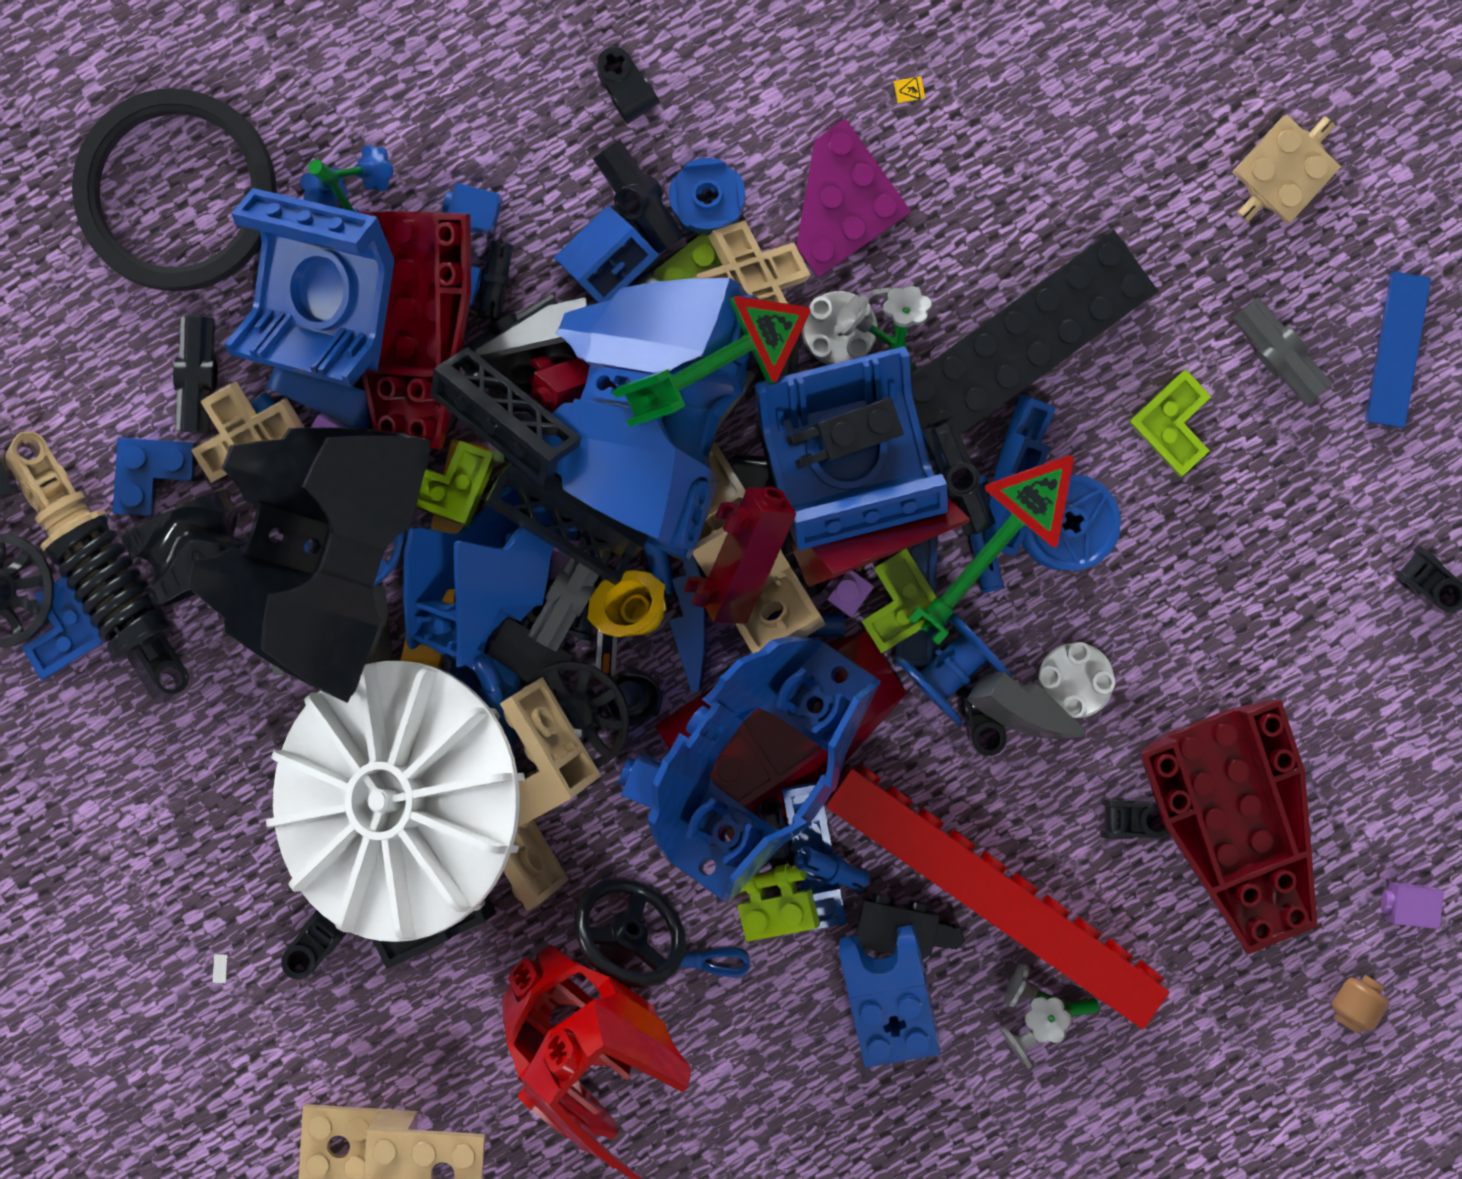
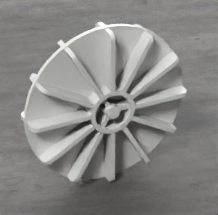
M382 661L365 664L358 687L348 703L322 691L310 693L304 699L306 706L291 727L282 750H273L271 756L278 764L273 787L274 818L266 819L267 828L275 827L282 857L292 877L288 884L292 891H301L306 899L323 916L336 925L338 930L378 941L399 942L429 937L447 930L462 921L471 912L479 910L484 906V899L499 880L510 854L517 853L520 846L519 843L515 842L520 807L519 782H524L525 777L524 773H517L509 741L498 721L501 716L495 708H489L476 692L467 684L451 675L450 672L423 663L410 661Z

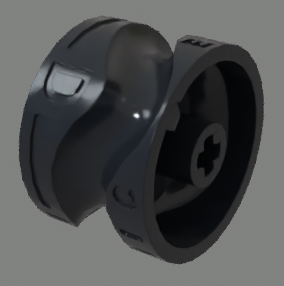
M228 490L216 491L184 503L139 525L122 537L121 540L128 549L127 552L130 559H144L154 568L155 578L153 584L146 589V592L155 609L168 607L196 595L186 586L192 561L215 556L229 547L240 548L241 545L246 546L248 539L241 540L233 536L238 512L234 502L230 499L231 495Z

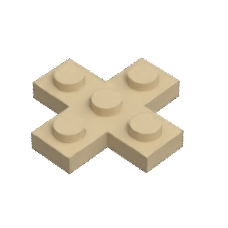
M746 220L712 231L708 238L723 266L698 273L694 278H731L739 283L749 295H755L760 300L788 304L781 290L806 282L811 274L794 242L762 253Z
M237 381L200 401L219 434L198 444L191 451L212 483L227 475L221 467L230 445L281 439L289 428L305 427L287 398L256 414Z

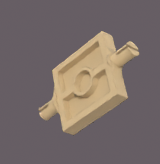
M1288 115L1282 116L1233 170L1232 173L1246 185L1251 195V198L1236 212L1239 217L1244 216L1242 218L1243 221L1249 223L1263 207L1273 211L1286 224L1291 223L1341 168L1321 144L1324 138L1336 127L1333 122L1329 123L1331 121L1329 118L1323 116L1320 122L1309 132L1303 130Z

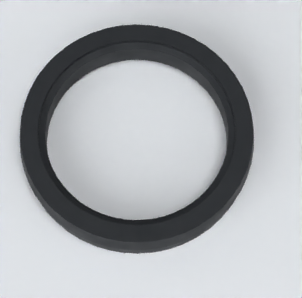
M175 88L157 89L134 95L120 102L104 114L86 136L79 150L73 171L72 196L75 214L79 226L93 250L111 269L136 284L162 291L202 289L229 278L253 258L261 247L259 230L241 227L233 240L224 249L207 260L189 266L162 267L137 259L115 239L108 228L101 208L100 181L105 163L111 151L124 135L147 120L165 115H190L216 124L234 139L247 162L251 178V189L255 188L277 193L274 167L260 135L237 110L214 97L200 92Z

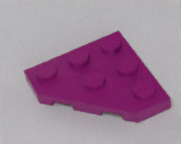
M846 119L814 140L796 247L817 279H819L911 213V210Z

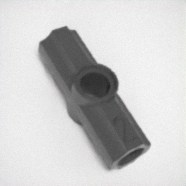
M1259 297L1255 298L1232 318L1235 325L1238 326L1244 336L1257 349L1256 354L1260 361L1272 374L1277 377L1280 376L1305 406L1318 398L1332 385L1329 378L1308 356V349L1302 339L1288 326L1284 327Z
M584 535L577 547L587 546ZM608 548L599 550L602 562L605 565L612 553ZM571 558L566 568L561 569L545 598L547 602L538 614L528 636L557 652L576 616L580 617L596 588L594 584L599 575Z

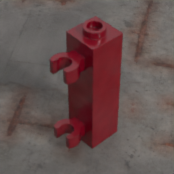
M546 356L530 360V364L537 370L534 372V375L528 377V381L533 386L531 398L552 414L562 404L573 403L574 399H581L590 367L588 363L580 358H575L553 366L551 360ZM611 381L607 382L603 387V390L608 387L616 389V385Z
M747 487L740 505L731 502L720 503L715 516L718 519H727L723 527L724 531L728 532L708 579L691 576L684 587L685 592L695 593L691 601L692 605L705 607L714 623H748L797 514L781 489L774 487Z

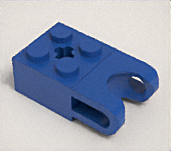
M914 925L897 928V949L892 955L884 959L872 958L866 954L860 944L859 937L856 935L841 937L839 940L841 965L865 1068L940 1055L939 1031Z

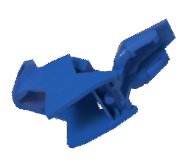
M508 485L498 496V498L511 506L521 505L518 492ZM486 505L472 518L469 527L464 526L455 534L417 526L410 527L404 552L403 603L406 642L410 649H415L422 644L444 656V670L467 684L482 698L489 708H495L501 716L498 721L509 741L514 756L517 732L506 722L504 710L500 703L520 691V677L506 666L484 654L486 640L492 631L506 617L521 621L535 606L543 604L551 553L554 547ZM543 507L533 509L538 523L544 527L554 525L549 511ZM576 528L567 529L569 541L578 538L581 531ZM516 530L513 534L508 533L509 531ZM507 535L505 546L501 548L503 540ZM447 589H455L456 602L454 604L442 601Z

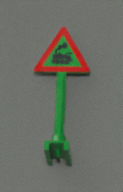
M741 296L730 298V305L744 332L743 337L672 376L669 369H665L613 390L612 393L615 398L625 395L634 413V416L626 420L628 426L632 427L674 413L685 407L686 405L680 395V390L750 351L754 353L767 383L777 382L810 314V308Z
M1068 455L985 485V491L1009 510L1011 516L940 599L936 597L925 610L916 606L907 616V619L915 624L921 616L925 618L926 621L921 628L927 632L933 625L937 630L930 639L939 645L949 634L943 624L954 613L951 609L1022 526L1029 527L1051 547H1057L1073 467V456Z

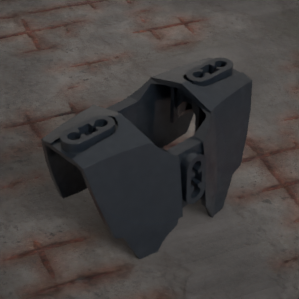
M305 427L289 428L281 439L230 445L221 469L236 483L244 500L253 504V508L257 509L253 528L246 546L241 545L240 548L229 547L215 556L192 561L186 586L224 618L226 634L285 673L348 703L358 687L364 665L381 622L375 607L373 585L384 550L400 533L411 526L422 480L430 457V440L403 433L362 428ZM276 528L278 533L283 534V539H276L271 542L269 539L271 530ZM311 539L313 547L310 551L305 552V542Z

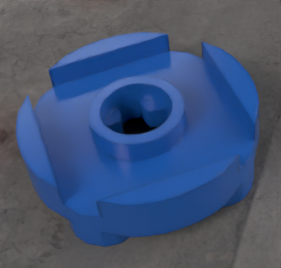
M700 158L693 160L683 166V171L676 178L674 176L670 184V207L674 217L685 231L710 235L713 230L739 222L746 201L744 182L736 170L734 172L730 167L726 166L725 162L719 159ZM703 189H710L713 195H718V198L712 200L710 204H704L703 201L697 199V197L703 195Z

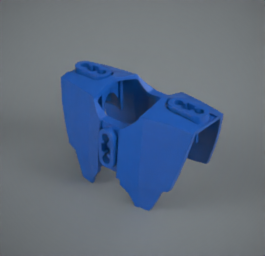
M691 278L619 288L614 297L609 301L565 312L556 332L559 337L567 341L578 358L590 365L581 399H574L573 403H564L552 413V415L582 438L579 447L558 461L556 472L562 476L563 490L604 515L648 535L646 543L688 561L700 537L718 484V479L713 474L709 461V454L717 425L730 404L743 393L752 351L680 390V395L686 406L674 413L665 415L663 423L662 416L629 427L626 420L634 416V413L625 395L615 398L612 393L615 390L613 387H608L603 390V387L607 382L611 381L618 388L665 369H669L672 376L743 337L744 332L730 305L729 299L734 296L758 299V297L749 295L739 283L731 278ZM542 434V439L553 448L564 442L557 435Z
M809 637L772 639L758 652L739 658L719 677L714 688L702 699L711 707L702 706L695 712L686 727V732L691 735L690 738L679 733L671 750L662 759L661 766L652 783L653 806L647 820L655 843L665 858L728 904L786 842L813 824V819L833 790L836 791L845 755L881 681L822 640ZM839 670H846L848 673L847 680L843 683H836L835 675ZM819 701H823V709L819 713L814 714V705ZM758 708L780 718L828 752L827 773L820 777L809 796L793 816L792 824L781 830L774 828L719 789L710 779L716 761L741 724ZM733 828L735 832L734 838L726 842V832ZM709 860H713L715 862V871L708 875L704 872V864Z

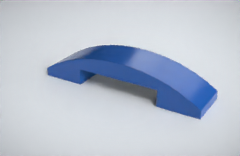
M817 782L782 788L789 825L792 824L793 816L800 809ZM824 805L813 819V824L791 839L795 860L799 851L805 853L802 851L804 846L811 847L813 850L826 855L833 854ZM806 871V879L800 881L801 891L812 889L821 925L816 929L846 924L839 883L834 885L825 883L820 876Z

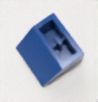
M609 205L553 257L596 303L611 300L619 288L633 286L639 278L649 273L661 261L660 255Z

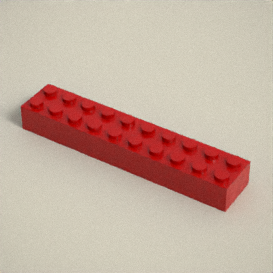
M860 763L857 768L850 764L847 765L839 777L836 791L833 790L824 803L826 808L1144 1030L1170 993L1162 985L1165 978L1142 960H1139L1136 965L1132 963L1133 955L1111 938H1108L1105 943L1099 940L1102 934L1081 917L1077 916L1074 921L1069 919L1067 916L1070 911L1048 894L1042 900L1036 895L1039 889L1017 872H1015L1012 878L1004 872L1007 867L984 850L981 856L975 853L973 849L976 845L970 839L954 828L948 834L941 829L944 823L940 818L924 807L919 812L911 808L909 805L912 803V800L893 785L888 790L878 784L881 778Z

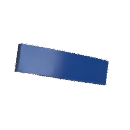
M1021 393L1006 432L996 467L994 482L1044 464L1051 447L1042 443V440L1055 412V406ZM992 496L989 507L996 523L986 530L985 545L1011 516L1010 511ZM1025 525L1001 551L1002 553L1016 557L1026 534Z
M692 554L689 561L681 558L686 575L672 579L683 616L671 619L669 623L691 693H695L703 688L707 657L708 612L705 607L692 605L691 601L695 593L684 591L689 577L699 576L704 578L703 570Z

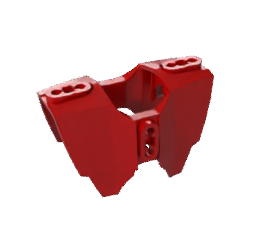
M551 944L539 952L534 961L525 957L514 966L509 975L510 985L502 997L506 1044L512 1056L518 1079L524 1084V1088L518 1093V1097L528 1109L561 1135L571 1139L581 1150L593 1154L607 1163L612 1169H617L630 1179H643L596 1140L594 1135L604 1136L613 1140L618 1135L617 1124L591 1092L583 1086L579 1078L593 1065L609 1066L624 1079L628 1080L631 1077L630 1071L632 1066L684 1092L689 1085L691 1067L671 1040L664 1021L655 1012V1006L613 978L593 971ZM576 973L586 977L597 988L602 998L593 999L572 982L569 977ZM558 1005H573L581 1008L556 1026L550 1023L549 1016L551 1011Z

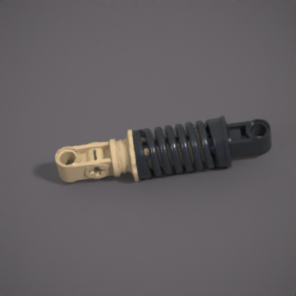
M32 431L19 433L9 446L5 460L8 468L20 484L25 498L38 513L35 521L39 526H44L45 531L48 532L49 537L41 544V549L47 553L54 565L60 566V576L67 579L69 590L76 591L74 598L76 602L83 604V613L91 616V626L99 629V639L105 642L110 641L107 643V652L110 655L109 659L111 662L116 663L128 659L149 695L154 700L159 702L172 701L186 688L189 682L187 669L183 666L165 637L176 624L173 620H170L163 608L155 609L152 606L146 611L143 610L153 604L148 593L143 596L141 595L149 588V584L145 580L134 583L141 576V571L138 568H131L126 571L133 564V560L130 559L129 555L118 558L126 550L124 544L116 543L112 546L110 545L116 539L117 533L107 525L108 518L105 510L101 509L91 512L88 509L87 505L84 504L86 500L84 494L81 491L76 492L67 473L56 461L45 440L39 434ZM17 448H29L34 453L35 459L26 460L18 454ZM159 675H170L175 681V689L163 687L160 683Z

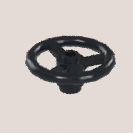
M624 877L605 879L587 889L575 908L574 932L580 949L593 967L601 974L613 978L622 985L646 988L661 985L677 973L686 955V932L678 912L666 897L644 882ZM621 892L631 894L625 915L618 917L610 927H589L590 912L596 901L607 894ZM646 902L654 906L666 921L669 929L671 952L667 959L647 943L648 932L645 925L640 921ZM637 956L653 971L637 973L622 969L619 966L628 964Z

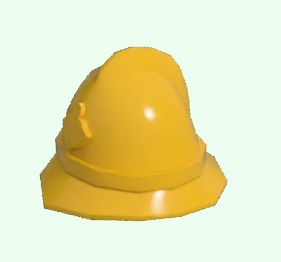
M637 570L625 571L617 585L604 580L589 599L587 619L601 634L615 637L650 634L660 626L664 618V610L667 608L664 599L665 584L652 573Z

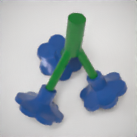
M366 145L362 149V157L354 168L340 170L338 168H329L317 159L311 161L308 166L310 173H306L301 177L300 186L305 191L303 199L306 201L335 207L339 201L345 210L359 211L357 208L354 209L346 197L348 190L343 184L344 178L351 176L363 178V183L367 189H376L381 192L388 189V179L392 178L394 170L392 164L388 161V153L384 147L375 148L373 145Z

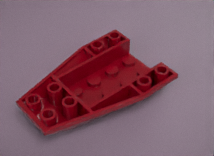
M353 211L378 218L395 260L378 371L366 369L362 374L373 429L429 439L430 449H442L452 413L430 396L434 368L463 350L471 300L470 214L460 212Z
M865 630L828 643V645L881 681L845 755L844 763L908 694ZM839 670L836 673V683H843L847 680L848 673L846 670ZM714 686L655 725L669 750H671L679 733L690 738L691 735L686 732V727L700 707H711L702 699L706 697ZM819 701L814 705V714L819 713L823 709V701ZM758 708L741 724L716 761L710 779L719 789L759 818L760 815L757 810L759 803L763 804L764 811L766 812L763 800L769 798L779 800L782 804L785 822L788 819L782 788L818 782L820 777L827 773L828 752L780 718ZM733 828L729 829L726 832V835L730 840H732L735 835Z
M1281 699L1225 710L1163 734L1139 753L1163 825L1247 954L1254 953L1318 927L1305 769Z

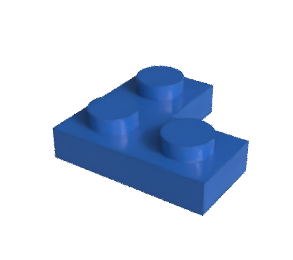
M118 438L113 514L154 516L156 479L194 481L195 456L191 450L196 446V443Z
M65 578L54 582V600L52 610L48 616L53 628L22 647L41 680L50 678L106 643L99 639V629L91 626V616L83 613V604L76 602L74 598L76 591L68 589L67 579ZM44 589L34 595L41 606Z

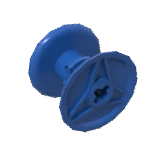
M1071 475L1062 524L1067 521L1066 517H1073L1074 523L1070 525L1068 530H1064L1061 526L1058 546L1051 547L1027 526H1025L1026 534L1021 543L1022 547L1035 562L1052 570L1079 571L1095 566L1112 552L1120 536L1121 515L1116 499L1103 484L1088 476Z
M953 613L949 617L948 622L957 631L959 636L944 651L940 649L935 651L937 657L921 672L902 656H896L894 659L915 681V684L958 727H961L962 719L946 701L963 684L968 686L971 683L969 678L986 663L996 673L1004 671L1011 678L1013 676L985 643Z

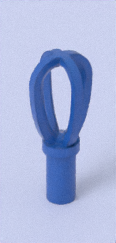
M717 948L704 953L703 951H697V953L686 952L680 967L696 968V970L703 969L714 975L738 978L748 972L750 957L741 948ZM738 957L743 960V967L728 968L707 963L706 959Z

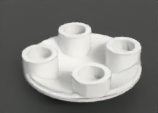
M845 291L829 292L815 298L809 305L810 314L802 329V338L808 351L824 364L831 365L866 356L875 343L876 337L868 331L863 333L857 328L848 336H838L835 333L838 315L855 296L853 293ZM868 303L865 316L873 321L872 325L877 327L875 314Z
M1073 642L1055 648L1046 656L1039 670L1038 685L1073 718H1084L1097 713L1107 704L1115 686V678L1109 660L1100 650L1086 643Z

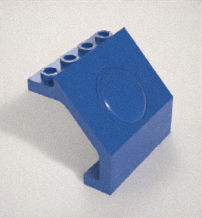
M252 188L231 215L236 225L259 230L261 235V250L254 304L249 315L227 340L225 346L229 354L352 388L366 369L378 371L395 260L378 218Z
M905 346L779 377L777 382L772 384L767 383V381L755 383L757 402H754L775 487L783 491L797 513L789 530L798 551L948 512L947 483L942 474H934L929 461L912 396L910 355ZM890 397L892 398L904 435L827 463L823 460L797 469L795 461L799 457L809 453H818L820 448L816 437L797 446H789L787 437L811 429L813 425Z

